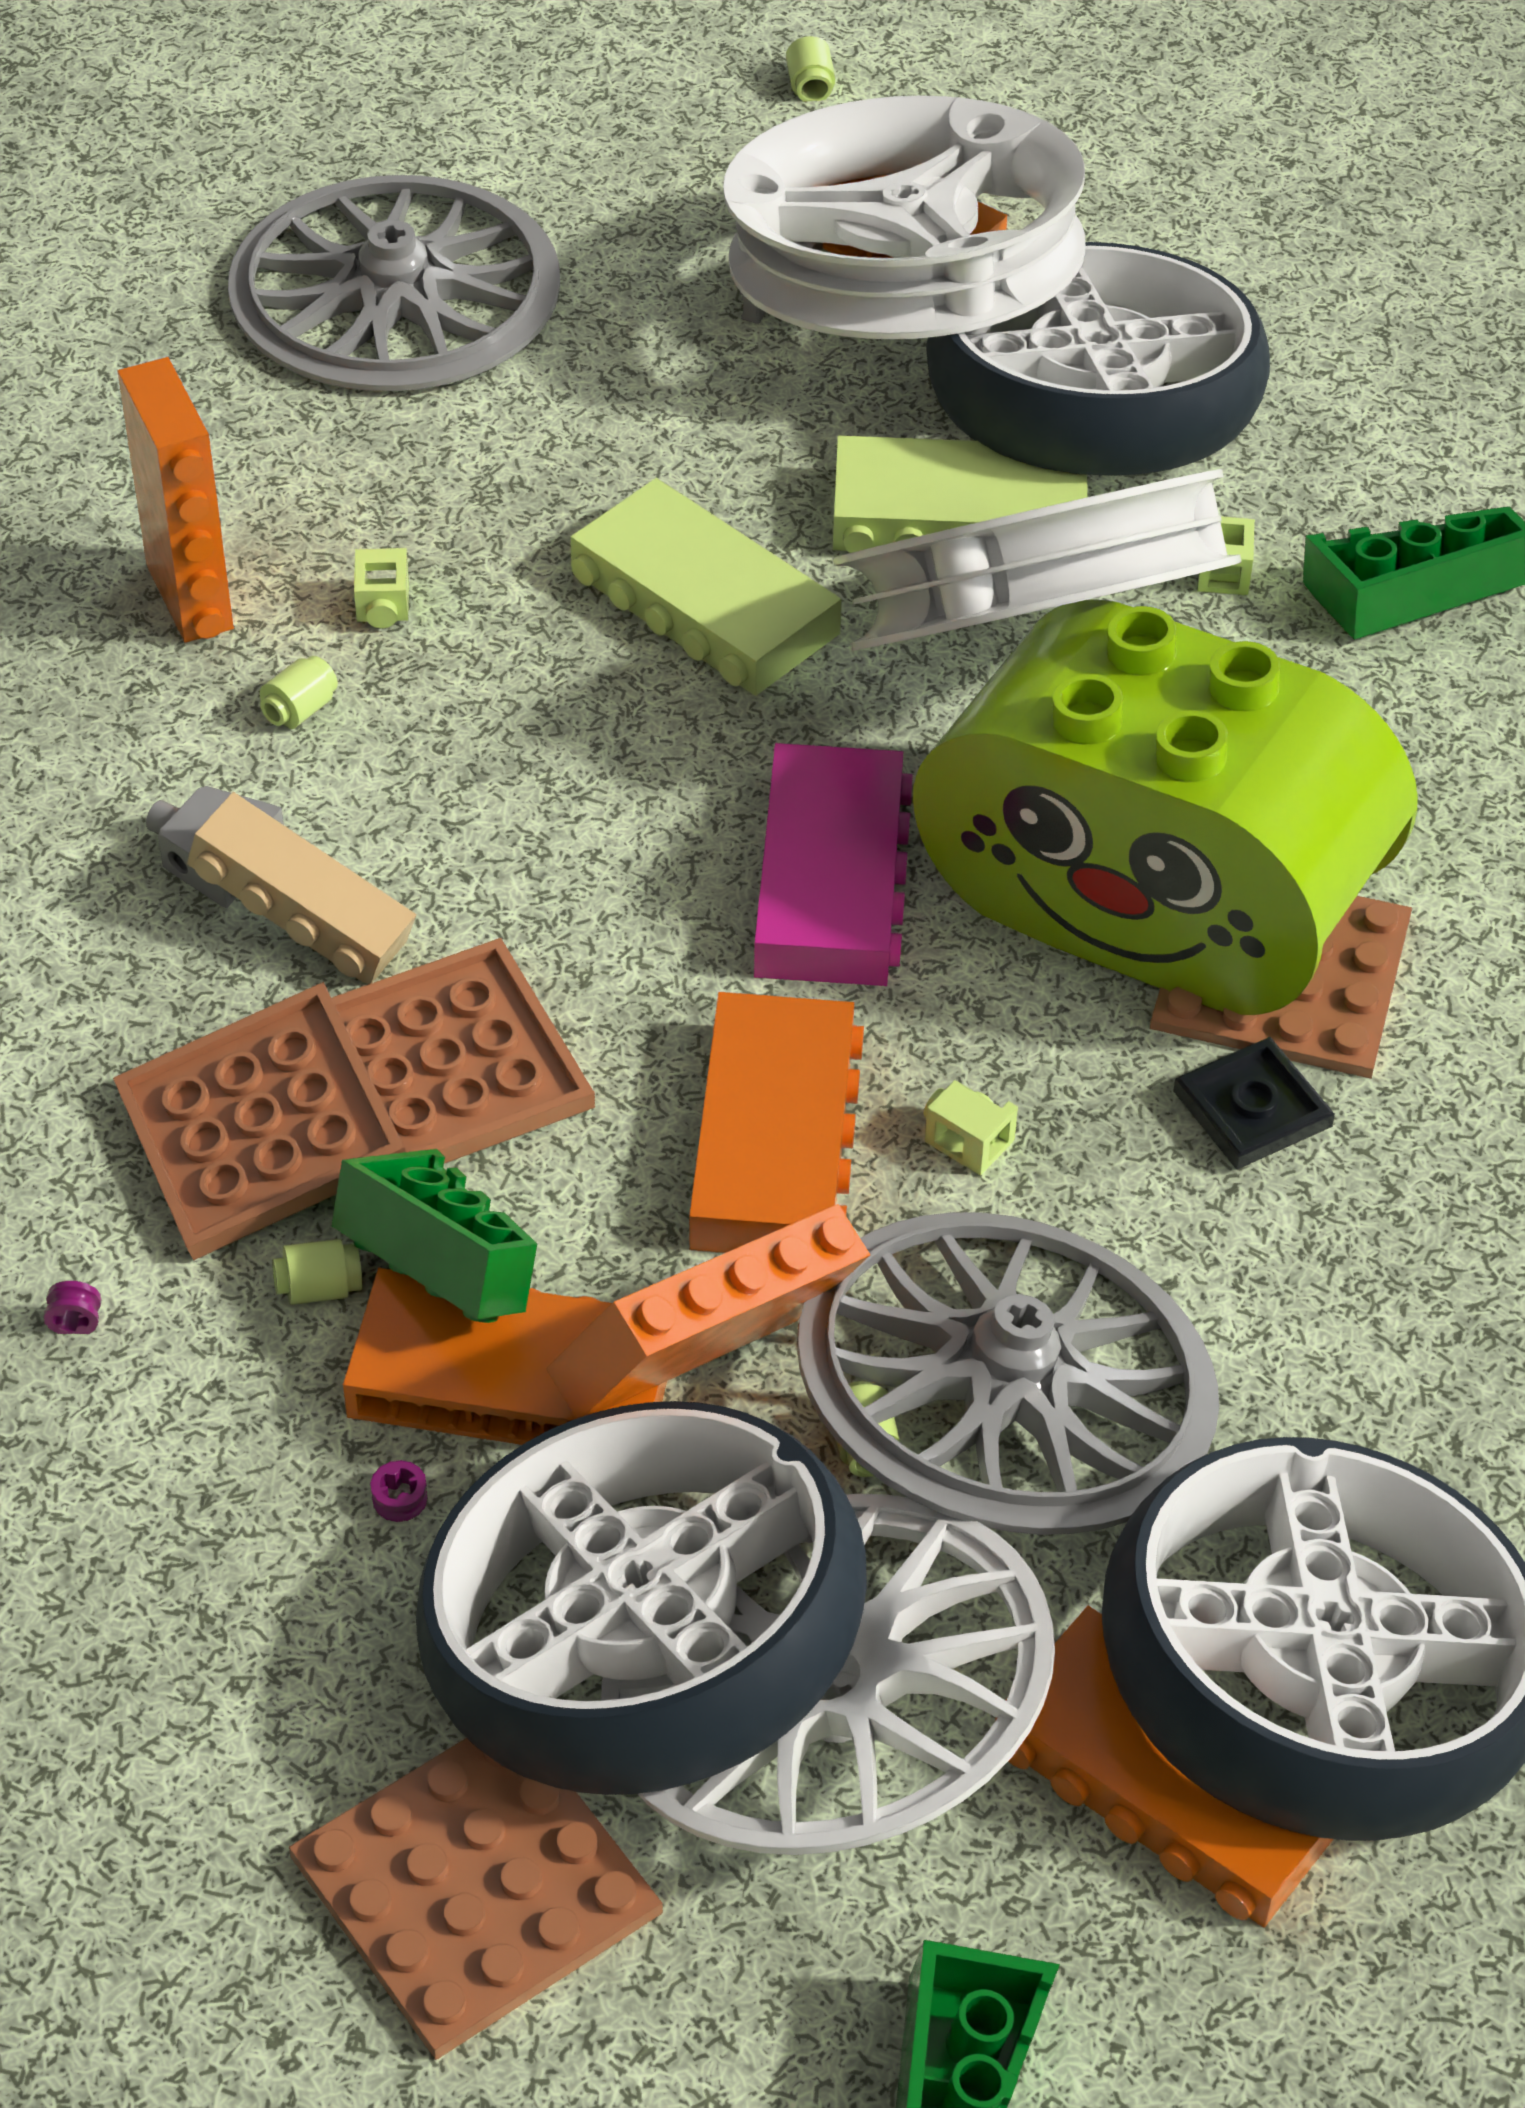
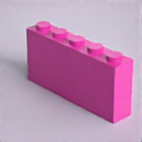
M775 743L755 934L754 978L887 986L889 966L900 967L902 934L891 933L892 925L903 926L905 892H894L895 884H906L908 852H897V844L908 845L910 813L900 812V805L911 806L913 774L902 773L904 751Z

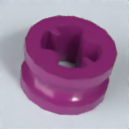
M62 1281L55 1283L49 1288L46 1297L47 1307L43 1318L45 1325L50 1330L58 1334H90L96 1330L99 1323L98 1311L101 1307L102 1299L101 1294L95 1287L80 1281Z
M402 1460L391 1461L380 1466L372 1476L370 1486L373 1508L384 1519L394 1522L409 1521L419 1516L425 1509L428 1501L426 1477L417 1465ZM402 1483L409 1484L410 1494L402 1492L398 1495L397 1499L389 1498L388 1488L397 1490Z

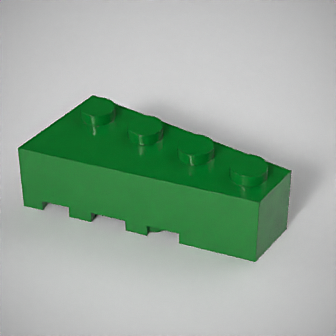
M1510 506L1445 515L1444 524L1439 525L1419 522L1418 519L1399 522L1397 531L1371 534L1369 527L1348 529V537L1326 541L1324 533L1305 535L1303 583L1324 609L1355 640L1525 585V521Z
M438 1149L342 1160L331 1227L352 1239L355 1247L374 1253L388 1262L391 1270L410 1276L424 1285L426 1292L430 1295L444 1298L463 1310L462 1314L470 1320L491 1323L497 1321L499 1316L526 1312L538 1243L506 1213L489 1211L491 1199L485 1193L465 1189L467 1177L458 1168H447L446 1171L443 1168L445 1156Z
M924 1940L909 1976L896 2108H1007L1060 1964Z

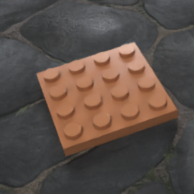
M1356 896L1324 942L1319 966L1310 983L1300 996L1279 1010L1260 1015H1240L1226 1008L1222 1012L1202 1005V997L1182 988L1176 987L1169 991L1160 987L1150 1022V1029L1237 1049H1243L1271 1037L1290 1061L1372 1079L1412 907Z
M502 938L332 997L406 1152L438 1149L445 1156V1164L595 1108V1092Z
M324 982L113 1078L193 1261L336 1195L342 1160L406 1152Z
M467 1738L289 1846L290 1857L435 2060L441 2058L663 1913V1903L577 1792L555 1788L525 1778L501 1766L479 1750Z

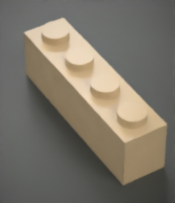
M235 792L229 795L194 835L187 865L195 869L203 880L210 884H217L241 900L242 904L249 911L265 916L287 931L295 942L311 947L333 962L340 972L349 977H355L367 984L373 983L408 940L417 914Z

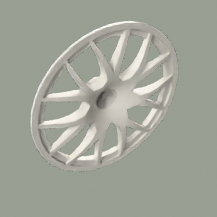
M846 1494L861 1527L864 1545L870 1536L904 1539L919 1543V1545L877 1597L864 1603V1610L854 1645L843 1668L825 1695L787 1734L741 1764L711 1776L695 1794H692L683 1786L662 1791L639 1793L638 1795L650 1808L670 1823L697 1837L730 1848L757 1853L786 1855L830 1853L866 1846L901 1835L937 1818L960 1804L986 1784L1015 1754L1030 1733L1042 1710L1052 1680L1055 1657L1052 1618L1045 1594L1033 1571L1020 1554L996 1532L978 1521H962L941 1514L908 1497L887 1494ZM799 1543L784 1554L801 1583L808 1569L810 1559ZM940 1551L954 1556L978 1572V1574L952 1577L921 1586ZM736 1584V1606L728 1627L746 1646H749L780 1615L765 1611ZM997 1592L1003 1599L1015 1623L1013 1627L972 1632L910 1644L902 1642L903 1637L929 1617L957 1603ZM1018 1648L1016 1674L1006 1701L973 1679L952 1669L976 1659ZM667 1675L641 1680H616L603 1677L601 1701L641 1696L676 1685ZM906 1694H936L965 1702L996 1717L997 1720L983 1739L964 1759H961L885 1707ZM821 1739L826 1742L835 1743L853 1740L859 1771L862 1813L831 1820L796 1822L798 1775L800 1764L809 1744ZM875 1740L945 1772V1774L917 1792L889 1805L877 1808ZM778 1757L777 1783L781 1821L743 1816L714 1805L737 1785Z

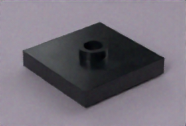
M1271 1037L1175 1078L1173 1092L1236 1170L1333 1127L1335 1113Z

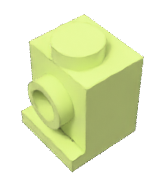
M1221 516L1222 521L1220 522L1227 555L1240 554L1241 563L1199 573L1197 591L1248 595L1254 559L1255 519Z
M407 548L355 549L354 598L357 622H368L376 628H388L394 625L396 621H408L409 574ZM396 570V578L368 579L367 571Z
M954 1080L946 1089H937L929 1098L924 1108L923 1115L926 1118L925 1142L981 1176L1015 1141L1018 1106L1008 1101L1001 1108L994 1104L985 1094L973 1091Z

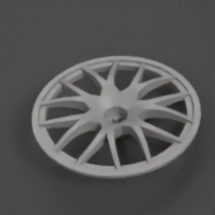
M386 175L347 180L297 197L266 216L250 231L240 244L232 260L228 277V294L235 320L247 339L261 353L280 366L301 376L321 383L368 391H404L430 388L467 379L492 369L526 347L541 332L554 311L560 290V267L555 248L544 230L526 212L505 198L485 189L454 180L420 175ZM400 193L388 219L377 223L350 200L351 198L373 194ZM413 193L435 195L455 200L443 223L438 229L427 236H415L414 228L404 222ZM335 203L366 241L350 246L330 242L315 233L300 218ZM466 204L483 210L503 222L480 231L456 235ZM290 226L300 241L312 253L276 254L265 251L273 240ZM514 235L518 236L529 255L500 264L475 266L453 263V261L463 256L489 248ZM257 268L333 278L308 288L293 290L255 289ZM534 269L532 283L527 295L495 286V284L510 281ZM443 300H469L516 311L504 323L494 328L475 322L456 312ZM263 306L283 310H304L279 326L269 316ZM362 310L354 324L344 335L326 349L312 346L296 338L323 321L341 313ZM402 317L406 318L414 324L421 326L429 338L435 354L418 358L390 360L387 349L389 330ZM442 330L472 340L473 342L447 351ZM374 336L377 359L349 356Z
M950 1212L924 1215L892 1223L860 1238L869 1251L870 1256L838 1286L804 1302L798 1324L797 1355L800 1374L807 1395L821 1421L835 1440L862 1467L884 1484L921 1505L962 1521H978L988 1528L1037 1535L1075 1534L1102 1530L1126 1523L1140 1503L1167 1477L1186 1464L1208 1453L1216 1432L1219 1414L1218 1383L1213 1363L1205 1344L1188 1316L1157 1283L1124 1258L1095 1242L1042 1222L990 1213ZM955 1238H989L1019 1243L998 1290L974 1265ZM934 1241L973 1309H953L930 1297L910 1279L892 1254L912 1246ZM1031 1246L1061 1254L1088 1267L1068 1303L1054 1314L1045 1303L1035 1297L1016 1294V1284ZM877 1263L887 1283L904 1308L862 1301L845 1294L862 1274ZM1098 1273L1126 1291L1147 1311L1146 1313L1129 1316L1079 1320ZM839 1314L879 1331L931 1348L936 1353L908 1358L869 1356L836 1348L834 1338L835 1316ZM1161 1328L1172 1345L1180 1365L1149 1370L1116 1369L1089 1362L1080 1352ZM843 1372L867 1381L895 1387V1389L868 1406L863 1407L855 1397ZM1184 1383L1185 1410L1183 1422L1181 1425L1174 1423L1145 1407L1130 1396L1147 1394ZM936 1400H964L965 1414L958 1424L938 1442L920 1454L909 1450L878 1424ZM1069 1406L1083 1407L1114 1422L1170 1444L1152 1462L1142 1467L1113 1451L1093 1435ZM1014 1421H1017L1036 1438L1058 1492H1032L1002 1487L999 1469V1436ZM976 1443L982 1483L957 1475L940 1466ZM1070 1455L1098 1471L1119 1480L1094 1488L1077 1490Z

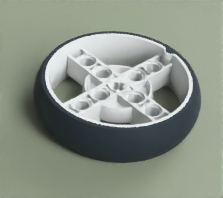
M1085 242V256L1077 275L1061 292L1037 308L1005 322L985 328L946 336L929 337L926 346L928 372L936 397L949 418L960 430L991 450L1016 461L1045 469L1085 475L1122 476L1160 472L1182 467L1211 456L1232 442L1250 423L1263 400L1270 375L1269 344L1263 322L1251 301L1237 286L1213 270L1180 256L1155 249L1118 243ZM1183 381L1180 383L1163 386L1165 382Z
M682 1401L646 1402L595 1412L548 1430L503 1457L463 1494L448 1514L425 1560L419 1584L416 1628L424 1673L434 1696L455 1727L487 1756L501 1766L525 1778L555 1788L602 1795L639 1794L691 1784L741 1764L765 1750L796 1726L825 1695L850 1654L864 1610L867 1573L862 1531L855 1512L835 1476L810 1449L792 1435L765 1420L724 1406ZM667 1493H715L688 1511L667 1506H642L617 1512L612 1507L625 1501ZM543 1542L555 1555L545 1581V1600L473 1645L478 1624L496 1589L519 1561ZM800 1542L813 1543L812 1557L796 1594L772 1625L754 1642L746 1646L728 1627L736 1606V1583ZM593 1674L616 1680H641L666 1674L676 1685L658 1692L616 1700L575 1701L556 1699Z
M1309 1437L1258 1439L1234 1444L1206 1454L1186 1464L1158 1485L1140 1503L1129 1518L1111 1552L1105 1574L1102 1625L1110 1668L1123 1700L1152 1744L1175 1768L1214 1798L1264 1823L1292 1832L1336 1840L1376 1841L1427 1832L1460 1819L1489 1801L1503 1789L1525 1763V1561L1507 1536L1481 1509L1435 1476L1388 1454L1335 1440ZM1266 1525L1272 1555L1260 1562L1243 1584L1157 1579L1158 1569L1167 1558L1200 1538L1238 1527ZM1349 1539L1374 1548L1402 1563L1430 1583L1443 1596L1411 1594L1387 1569L1365 1556L1352 1552ZM1203 1670L1244 1672L1250 1681L1269 1699L1281 1707L1305 1717L1308 1737L1280 1727L1252 1712L1215 1684ZM1415 1682L1495 1686L1497 1706L1492 1718L1469 1734L1444 1744L1423 1749L1395 1751L1387 1717V1711L1400 1701Z

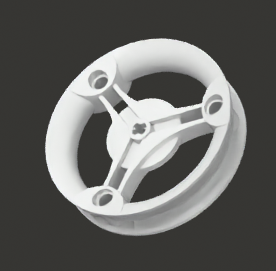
M893 96L853 101L808 112L776 125L757 136L736 154L728 166L724 176V198L730 215L736 221L737 230L729 249L730 273L740 292L761 310L793 325L827 334L865 339H918L964 333L1005 322L1037 308L1056 296L1073 280L1083 264L1085 233L1080 220L1075 214V203L1082 193L1085 182L1084 161L1076 144L1051 123L1025 111L982 100L948 96ZM887 175V176H884V177H879V178H875V179L865 180V181H861V182H854V183H847V184L835 185V184H838V183L847 182V181L856 180V179H861V178H868V177H874V176ZM983 193L1014 198H1033L1045 209L1037 219L1021 230H998L970 235L978 222L977 198ZM794 242L847 245L894 258L846 256L810 249Z
M1218 469L1136 486L832 558L833 566H849L862 572L870 580L876 592L873 595L852 599L853 605L876 599L878 601V613L873 626L864 637L851 642L852 650L875 647L1022 615L1241 563L1240 554L1227 555L1220 522L1222 520L1218 513L1212 484L1213 481L1224 477L1223 471Z

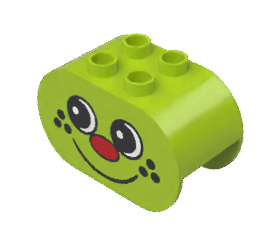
M1093 599L1061 605L1045 614L1035 623L926 756L918 769L913 787L914 815L927 853L950 887L978 913L1056 949L1158 988L1162 987L1169 991L1176 987L1182 988L1202 997V1005L1222 1012L1226 1008L1240 1015L1270 1013L1287 1006L1301 995L1319 966L1324 942L1369 877L1392 862L1406 844L1415 824L1418 805V794L1413 770L1398 738L1388 724L1364 699L1341 682L1321 671L1280 658L1274 651L1260 643L1250 641L1233 642L1175 622L1169 614L1160 609L1147 606L1131 607L1115 601Z

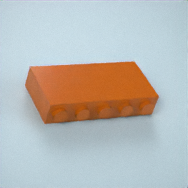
M169 357L119 369L117 372L146 565L184 643L201 638H213L222 632L234 629L209 434Z
M718 992L689 1216V1250L729 1252L836 1205L837 1194H849L852 1160L841 1159L842 1148L853 1149L856 1114L845 1113L846 1103H858L860 1070L850 1069V1060H862L864 1026L853 1025L855 1002ZM840 1205L841 1209L847 1216V1206Z
M834 1205L614 1301L546 1370L576 1419L603 1411L798 1321L805 1301L838 1286L870 1256V1253L840 1205Z
M378 1268L343 1383L347 1418L523 1445L548 1430L576 1419L546 1368L612 1303L603 1302L588 1296L576 1298L543 1293L530 1288L526 1312L499 1316V1319L495 1322L483 1323L466 1318L462 1314L463 1310L446 1299L430 1295L426 1292L424 1285L410 1276L397 1273L391 1269ZM667 1381L607 1409L646 1402H662Z
M1087 1605L1055 1642L1052 1680L1044 1706L1030 1733L1008 1762L1020 1769L1031 1767L1050 1780L1053 1790L1064 1801L1073 1806L1085 1804L1105 1818V1823L1109 1830L1122 1841L1130 1844L1138 1841L1159 1855L1164 1868L1177 1879L1185 1882H1190L1194 1879L1213 1892L1220 1907L1232 1917L1239 1920L1250 1918L1265 1928L1333 1839L1292 1832L1239 1812L1214 1798L1175 1768L1146 1736L1119 1692L1107 1655L1101 1613Z

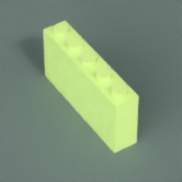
M838 435L833 550L852 553L960 526L1087 498V475L1060 472L1019 462L993 451L979 441Z
M658 478L653 479L570 536L571 568L580 583L585 586H594L607 595L617 608L623 611L629 610L644 620L655 634H665L681 645L692 659L697 661L703 660L718 670L729 684L733 686L740 685L755 696L840 634L842 605L840 597Z

